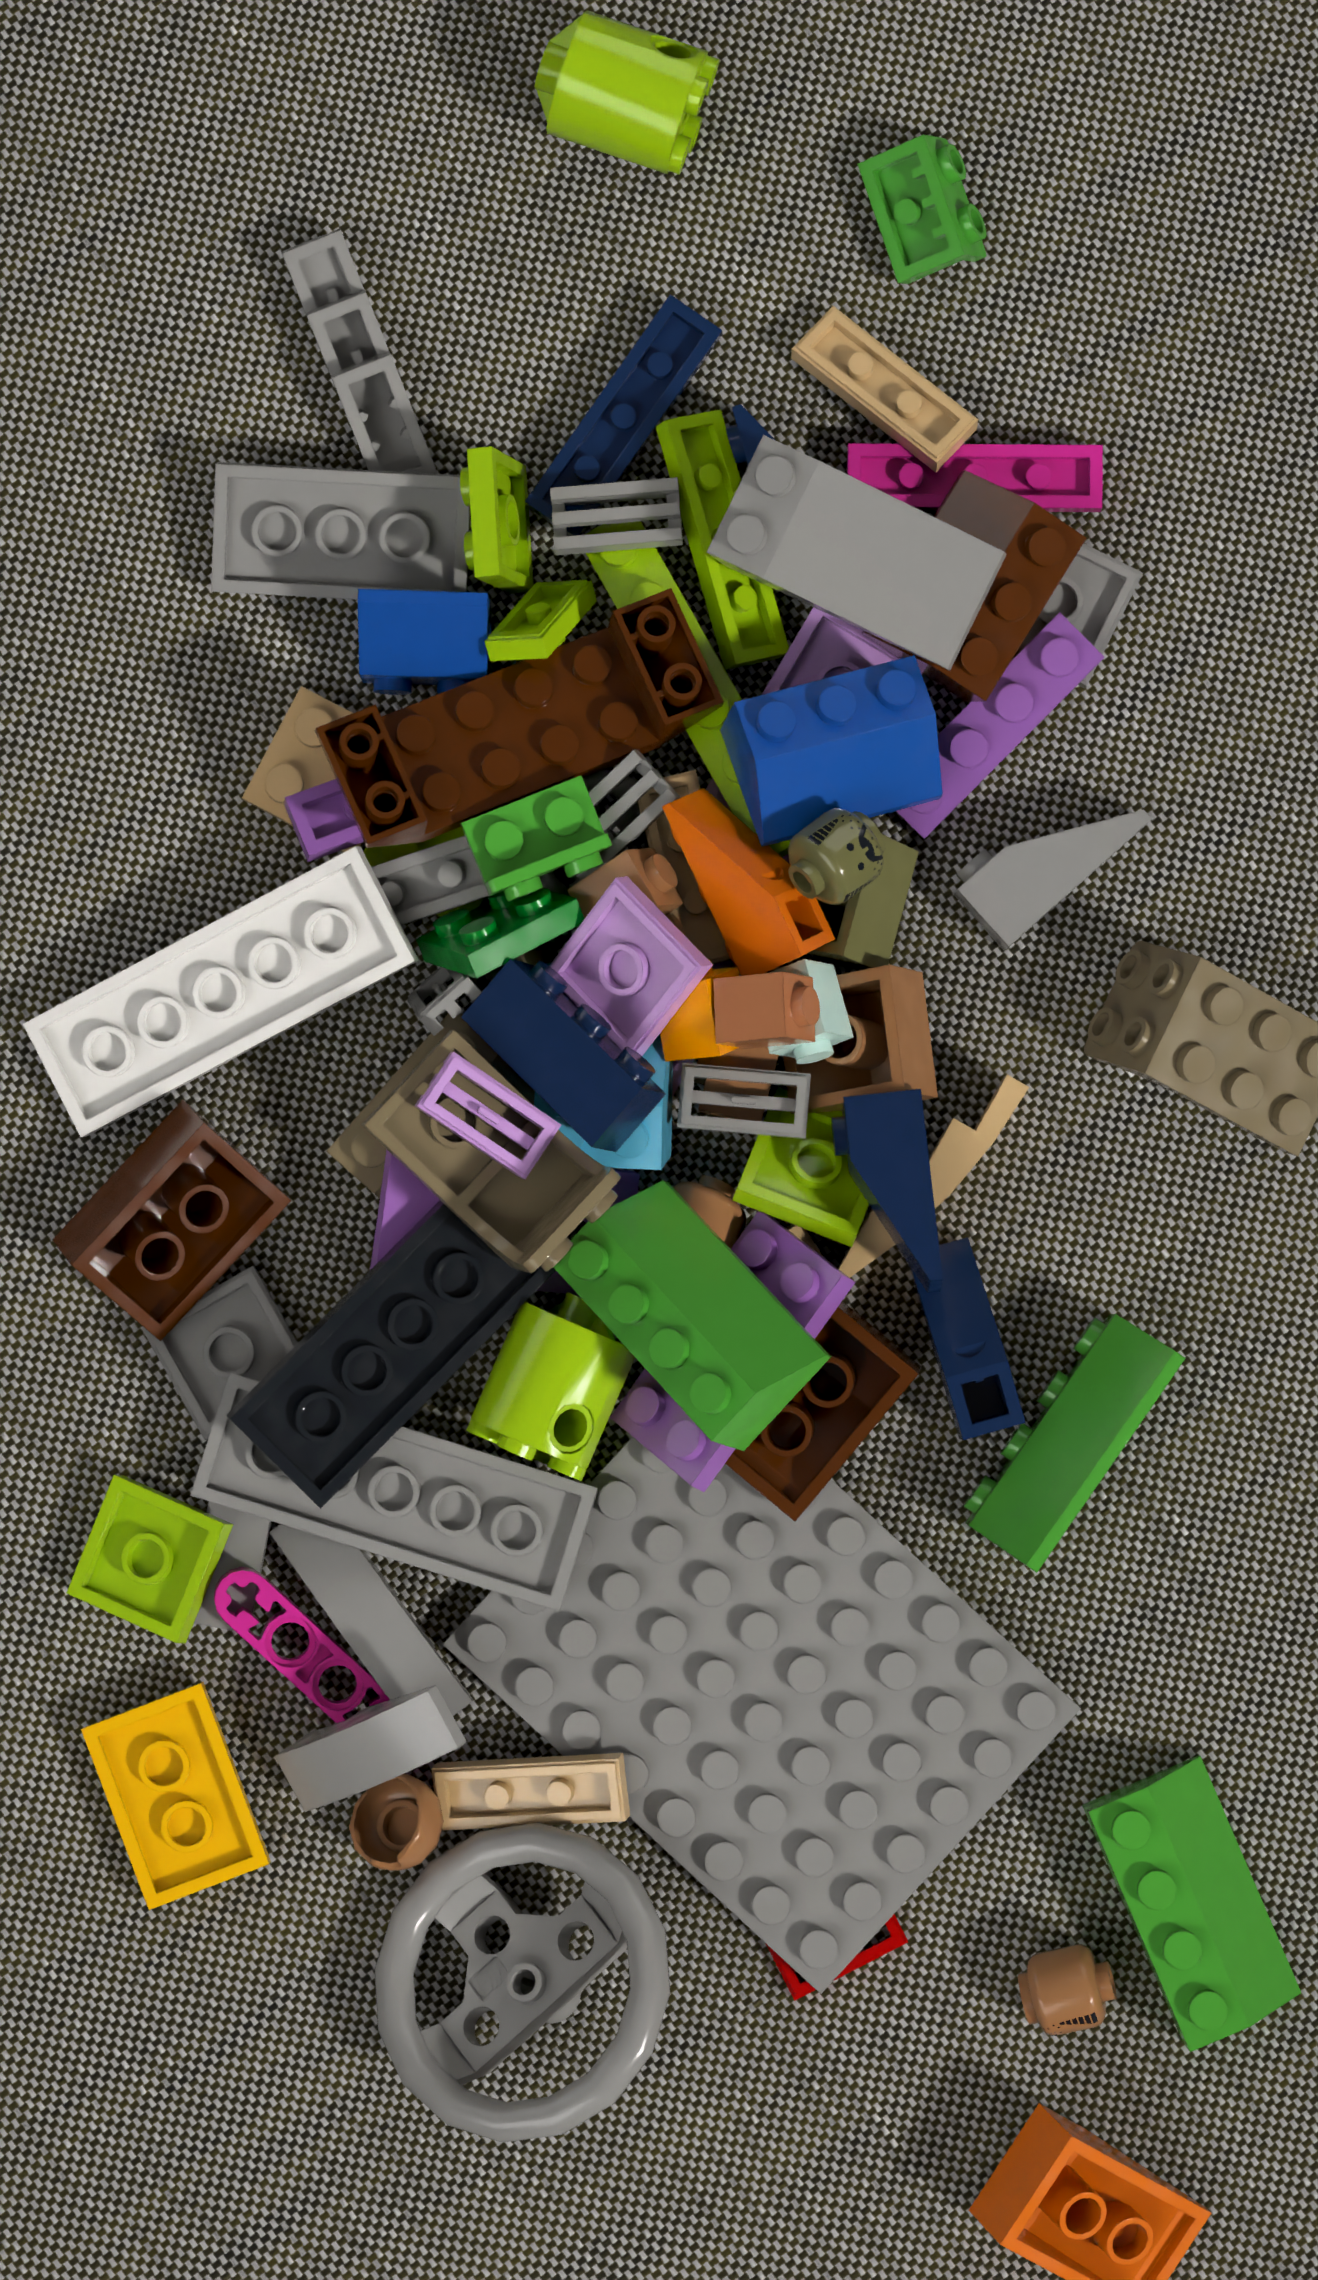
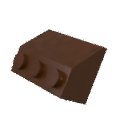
M963 470L933 517L1004 551L1007 555L951 670H946L915 655L921 673L963 701L986 702L1082 547L1086 537L1038 504ZM862 631V634L900 659L914 655Z
M182 1100L52 1241L76 1270L159 1341H162L291 1202V1199L225 1136L188 1103Z

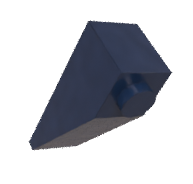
M921 1089L843 1097V1116L831 1117L835 1156L847 1155L850 1176L927 1293L940 1292L943 1275Z

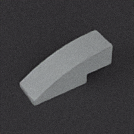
M434 1685L363 1708L346 1721L309 1732L275 1755V1758L303 1810L307 1812L389 1781L458 1749L467 1741L438 1687Z

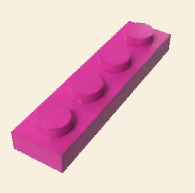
M848 443L847 446L848 475L921 511H937L963 470L1038 504L1048 512H1101L1103 445L963 444L937 472L930 469L900 444Z

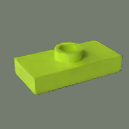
M592 581L536 582L485 640L490 661L547 659L565 641L566 636L597 602Z

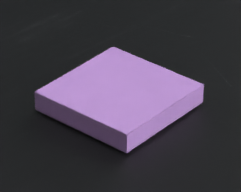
M625 876L614 879L549 966L567 982L568 987L563 993L578 1008L582 1003L586 1004L610 1024L612 1029L607 1036L621 1050L625 1047H630L643 1056L713 964L631 879Z

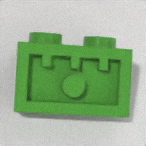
M923 134L857 164L898 283L909 284L960 261L976 262L987 256L982 242L986 238V227L983 218L976 206L972 203L969 204L961 181L966 178L963 159L953 144H949L945 138Z
M581 775L460 824L489 897L503 891L507 902L544 888L539 876L563 867L567 878H570L604 864L599 852L607 850L612 846L608 833H604Z

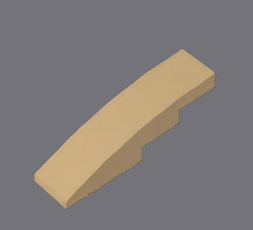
M1006 1075L1001 1080L974 1129L955 1118L949 1121L929 1157L935 1209L951 1195L991 1147L1029 1089V1086ZM872 1208L860 1227L853 1246L849 1247L838 1266V1269L849 1278L896 1245Z

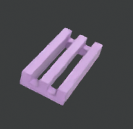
M454 1051L450 1052L443 1062V1066L435 1074L429 1083V1087L421 1095L415 1107L521 1179H526L561 1124ZM455 1072H458L539 1127L541 1131L535 1139L451 1083L450 1080ZM441 1093L525 1149L527 1152L522 1160L437 1104L436 1101Z

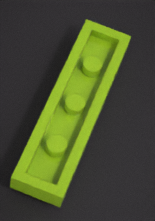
M721 409L663 421L656 426V431L670 478H678L681 519L725 670L775 660L785 656L789 645L773 589L726 567L707 553L741 482Z

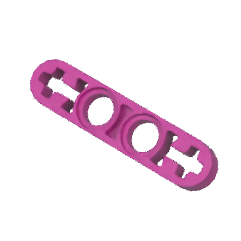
M238 1567L230 1569L220 1577L215 1586L214 1601L216 1610L221 1618L334 1722L346 1721L347 1718L344 1714L350 1712L361 1703L368 1688H372L378 1694L368 1700L370 1706L390 1700L365 1667L263 1574L253 1568ZM234 1582L242 1588L250 1582L256 1584L258 1589L255 1591L254 1597L256 1602L265 1611L269 1612L275 1601L284 1608L268 1619L260 1636H256L249 1629L259 1623V1619L250 1610L242 1607L234 1613L228 1608L232 1597L227 1589ZM289 1622L297 1623L304 1627L309 1636L308 1646L305 1651L294 1658L280 1656L275 1652L271 1644L272 1635L276 1628ZM336 1665L345 1666L350 1669L356 1679L355 1689L352 1694L340 1701L329 1700L324 1697L318 1686L322 1673L329 1667Z

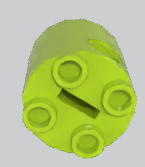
M586 10L549 40L539 65L534 87L537 90L547 120V134L665 174L673 172L680 175L687 154H691L698 137L703 117L697 115L705 95L708 96L711 91L720 59L709 56L706 50Z
M567 1292L562 1303L547 1311L524 1302L514 1317L466 1431L497 1444L496 1446L530 1461L535 1459L547 1464V1467L582 1481L635 1357L622 1343L614 1340L612 1331L583 1299Z

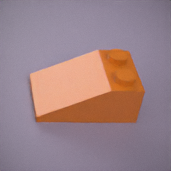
M1038 2103L969 2209L970 2213L1001 2246L1065 2280H1168L1212 2214L1206 2207L1101 2138Z

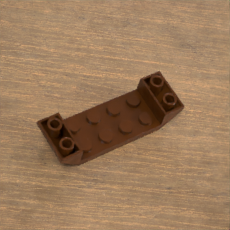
M672 588L614 610L607 628L557 647L547 659L521 661L382 717L375 704L317 727L315 733L367 848L427 841L461 827L460 824L462 822L580 775L584 778L617 765L633 750H639L641 754L657 749L722 707L724 701Z

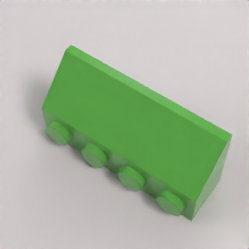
M664 1180L611 1206L595 1222L590 1223L588 1221L570 1240L573 1242V1245L567 1254L553 1267L711 1441L744 1451L831 1358L826 1350L669 1182Z
M1110 1314L1104 1323L1096 1317L1093 1318L1073 1347L1074 1350L1082 1355L1070 1373L1066 1375L1057 1370L1037 1399V1402L1043 1405L1045 1409L1031 1428L1024 1423L1016 1428L1000 1452L1001 1455L1008 1459L1004 1468L995 1481L985 1475L964 1504V1507L972 1512L965 1524L1036 1573L1186 1359L1175 1350L1117 1314Z
M1200 1755L1082 1805L1182 2042L1190 2052L1254 2025L1301 1994V1990Z

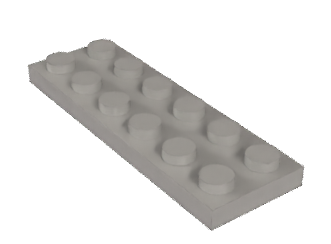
M229 1372L190 1496L558 1612L561 1610L598 1492L597 1487L402 1426L320 1509L226 1416L260 1382Z

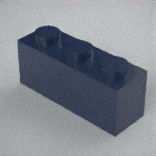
M510 959L461 1018L591 1147L617 1152L666 1095L651 1079L656 1072L655 1069L644 1057L630 1047H625L621 1050L607 1036L612 1029L610 1024L594 1009L583 1003L578 1008L563 993L568 984L554 969L542 961L532 965Z

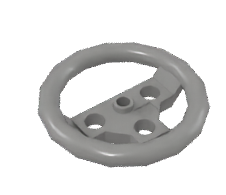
M540 1822L479 1831L430 1861L393 1909L375 1966L378 2032L402 2084L448 2126L502 2143L563 2135L615 2104L653 2054L670 1996L666 1931L640 1877L595 1838ZM537 1862L575 1873L585 1882L581 1895L558 1916L523 1914L511 1896L485 1873L496 1867ZM436 1919L452 1933L468 1955L463 2002L439 2024L421 2030L416 2020L414 1972L427 1929ZM498 1920H505L510 1931L509 1941L503 1950L496 1954H491L486 1947V1933L493 1923ZM588 1925L594 1936L593 1947L586 1957L574 1960L569 1952L570 1937L576 1929ZM628 1949L630 1991L618 2032L587 2074L549 2097L511 2102L476 2093L462 2086L490 2074L545 2023H558L568 2018L579 2004L581 1990ZM493 2011L499 2021L498 2033L492 2042L481 2046L475 2037L476 2022L485 2012Z

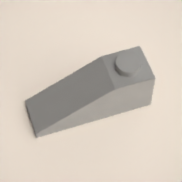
M1143 809L1005 846L994 857L984 849L957 873L964 884L956 890L954 895L1005 951L1143 829L1152 818Z

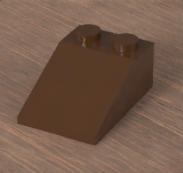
M843 1301L815 1338L831 1358L744 1451L735 1449L725 1463L793 1521L800 1517L917 1377L922 1368Z

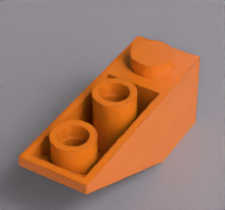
M705 788L662 806L670 823L673 838L681 847L698 883L699 893L704 902L709 906L725 940L728 955L738 967L741 976L766 973L835 940L815 897L809 899L803 896L792 884L788 873L791 865L769 845L761 847L758 836Z

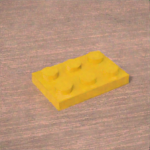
M204 1682L81 1729L149 1910L271 1863Z

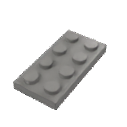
M217 462L215 464L211 592L358 600V589L467 592L468 566L464 555V535L470 531L471 511L470 506L464 504L461 496L460 475Z

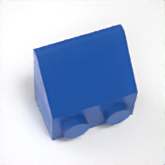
M358 589L359 675L362 682L374 683L373 692L379 694H411L412 684L437 685V694L490 674V659L485 645V640L492 630V609L488 593Z

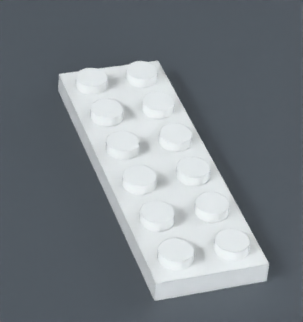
M355 846L25 1022L23 1026L80 1137H86L416 963L419 959L361 846Z

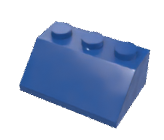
M915 655L734 702L720 729L761 847L792 839L795 834L824 812L834 808L850 812H861L871 818L935 801L943 795L936 713Z

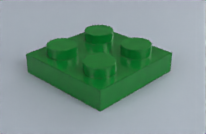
M547 888L540 889L510 902H507L504 892L487 897L488 902L471 911L459 909L439 917L433 922L434 930L417 938L416 941L425 962L477 979L504 965L510 959H515L580 925L585 918L577 898L555 893Z

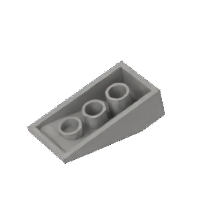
M763 435L707 550L708 554L726 567L949 671L1007 555L1004 551L765 435Z

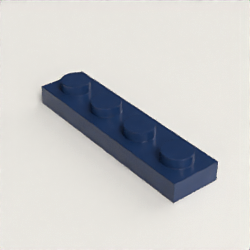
M670 294L525 501V505L552 524L550 488L620 482L655 432L656 426L662 422L722 336V330ZM604 503L565 507L566 511L601 509ZM588 526L567 527V535H582Z

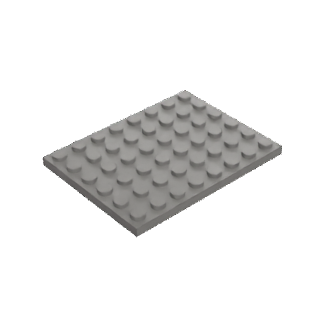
M632 1437L589 1484L597 1487L598 1492L561 1610L558 1612L491 1591L443 1645L563 1756L623 1753L630 1808L629 1817L811 1986L822 1994L1081 1708L832 1479L800 1517L793 1521L726 1464L721 1468L706 1491L702 1492L689 1485Z

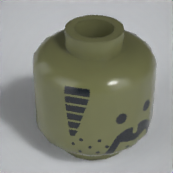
M839 808L824 812L792 837L788 847L789 862L791 864L788 870L790 880L794 887L809 899L815 897L823 903L831 905L846 902L881 874L885 850L883 836L875 823L861 812H850Z

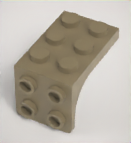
M1144 941L1136 942L1119 962L1116 969L1115 983L1102 1009L1094 1015L1090 1022L1084 1053L1097 1061L1126 1070L1164 1087L1275 1148L1298 1157L1318 1117V1022L1200 956Z
M450 1030L361 1125L511 1268L533 1273L537 1268L541 1267L547 1272L570 1250L573 1242L567 1237L585 1218L590 1223L595 1222L614 1203L618 1194L612 1188L618 1183L621 1176L612 1167H606L591 1158L558 1130L527 1178L521 1179L416 1108L415 1104L421 1095L425 1093L429 1083L435 1074L439 1072L444 1064L443 1062L452 1051L529 1102L455 1030ZM455 1072L451 1078V1083L535 1139L541 1131L535 1124L458 1072ZM441 1093L436 1101L437 1104L522 1160L527 1152L525 1149Z

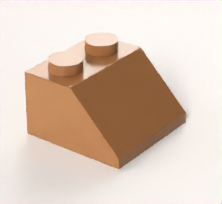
M889 964L837 975L854 1037L833 1045L834 1054L817 1062L797 1064L795 1058L783 1056L785 1072L811 1074L808 1113L842 1111L843 1097L921 1089L922 1100L938 1098L923 972ZM787 1086L788 1098L796 1099V1086Z

